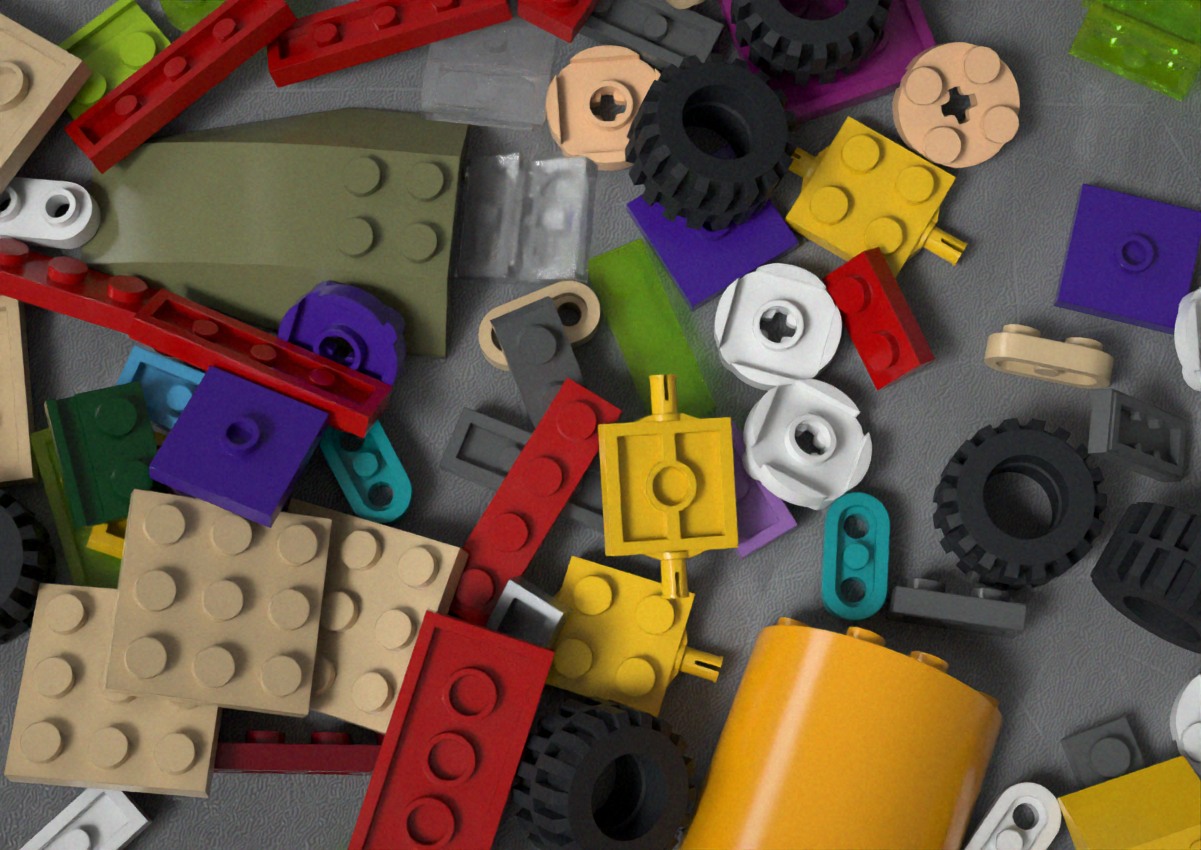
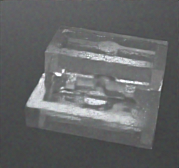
M513 17L509 21L430 43L419 108L421 119L544 133L548 90L553 80L558 37L520 17Z
M520 153L467 158L454 277L463 281L497 284L552 285L568 280L587 284L598 164L586 156L531 161Z

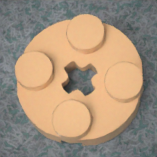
M949 42L932 46L912 59L906 67L908 70L901 79L900 87L895 90L892 111L898 134L909 149L935 164L952 168H964L980 164L993 157L1006 142L1012 140L1019 127L1020 97L1016 80L1007 64L999 58L995 51L988 47L966 42ZM957 87L960 95H968L971 106L965 110L966 117L958 122L955 115L944 116L942 113L941 105L950 101L949 90Z
M614 45L588 48L572 57L570 64L561 70L558 77L555 75L546 98L547 121L553 139L560 146L563 155L568 161L602 171L621 170L634 165V163L626 162L625 148L630 140L627 138V134L654 80L658 81L661 75L656 68L654 71L648 63L640 60L638 53L628 48ZM613 95L616 105H625V112L617 114L614 121H603L601 116L593 115L590 108L600 106L601 96Z

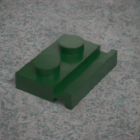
M141 381L78 393L73 397L58 400L56 398L45 400L44 409L75 532L97 525H108L127 520L131 493L134 489L169 494L167 485L150 479L149 465L157 454L158 449Z

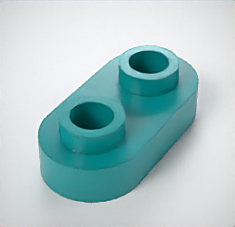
M377 420L367 433L363 446L359 450L352 452L342 447L344 437L350 432L339 431L329 425L319 442L320 448L356 516L389 527L401 522L412 508L414 491L409 477L380 422ZM382 486L391 488L394 496L388 505L378 507L371 503V495L375 489Z
M853 492L838 498L830 506L823 524L820 596L828 613L845 623H860L870 619L882 607L887 595L890 519L884 505L878 499L866 493ZM849 518L860 519L866 526V535L859 539L849 537L844 530V522ZM846 581L859 583L863 588V599L859 602L845 600L841 594V585Z

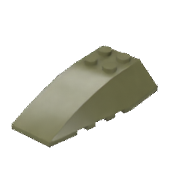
M343 108L148 138L135 148L127 158L116 163L104 174H101L94 166L90 195L99 205L101 221L96 234L82 246L81 261L87 265L88 269L111 276L128 275L139 278L149 288L156 290L163 288L207 308L242 318L249 324L273 331V329L278 331L281 321L288 310L299 298L310 292L320 282L332 281L338 284L353 286L370 293L385 306L392 307L401 314L406 325L403 335L406 355L446 359L452 308V295L449 287L459 187L460 180H465L471 119L467 117ZM329 336V340L337 345V350L354 351L351 344L344 338Z

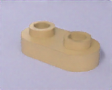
M568 280L552 284L495 307L485 315L479 327V343L484 357L494 367L510 371L490 320L547 296L553 300L558 314L565 309H574L581 315V319L576 325H563L571 348L574 349L587 343L596 334L600 325V304L595 293L583 283Z
M1017 324L1005 325L1001 333H993L988 336L984 363L992 369L1078 388L1099 389L1110 385L1114 358L1110 354L1103 352V344L1096 340L1082 337L1066 338L1065 343L1040 338L1041 332L1039 330Z

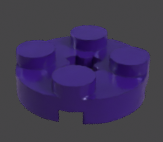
M332 281L320 282L310 292L296 301L285 314L279 326L278 338L391 386L399 379L406 361V345L403 338L406 325L401 314L394 308L385 306L370 293L353 286L338 284ZM329 336L344 338L351 344L354 352H351L347 358L340 357L336 354L337 345L329 340Z

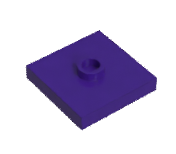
M729 143L709 154L720 159H737ZM642 195L626 204V211L692 312L723 294L727 287L736 279L739 281L746 274L755 272L758 267L772 264L796 250L799 243L770 198L759 212L754 211L748 221L737 226L731 220L726 229L716 231L712 230L709 222H704L700 230L687 228V219L678 215L674 222L661 216L665 210L663 206L657 202L650 207L642 198Z
M1083 184L1077 197L1054 306L1174 335L1179 303L1190 291L1201 238V212Z
M210 366L149 465L150 479L271 528L329 426V413Z

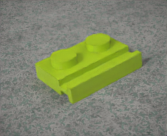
M118 0L58 45L60 48L83 60L93 72L65 109L73 120L171 44L135 0Z

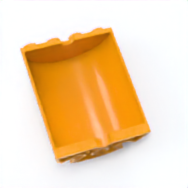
M780 617L776 625L765 627L758 633L692 808L691 818L683 832L677 850H960L1003 726L1004 719L998 710L1000 702L991 695L974 690L948 675L949 664L946 661L920 651H912L909 657L885 648L886 640L872 631L859 627H849L846 635L812 628L805 623L791 618Z

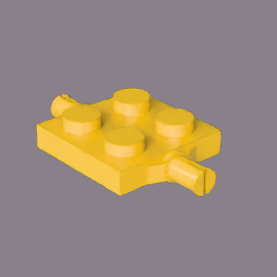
M850 116L847 117L832 143L819 152L816 157L798 146L791 156L794 160L788 170L802 177L803 181L800 195L787 214L785 223L793 231L848 262L865 250L879 247L896 280L905 263L919 253L922 247L955 267L968 245L967 242L961 241L936 226L940 205L953 186L956 177Z
M677 374L649 376L652 415H646L632 423L598 425L605 555L624 556L642 554L659 559L661 563L662 599L690 597L688 593L686 558L694 557L711 549L739 548L731 417L699 419L684 413H678Z
M571 556L562 588L554 598L573 610L552 648L556 651L545 684L586 697L610 699L658 717L666 689L679 671L716 683L719 672L696 665L695 661L721 668L724 656H717L687 646L686 624L695 593L688 592L690 597L662 599V583Z

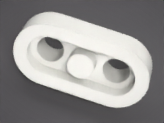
M13 177L0 195V205L5 200L11 199L8 208L0 212V239H14L28 246L73 249L91 240L100 225L101 212L98 203L82 186L73 182ZM70 204L65 215L55 218V213L60 206Z
M1024 782L1006 788L996 797L961 850H1047L1061 825V809L1057 799L1048 789L1036 783ZM1020 804L1028 806L1034 813V823L1027 830L1019 828L1013 820L1014 809Z

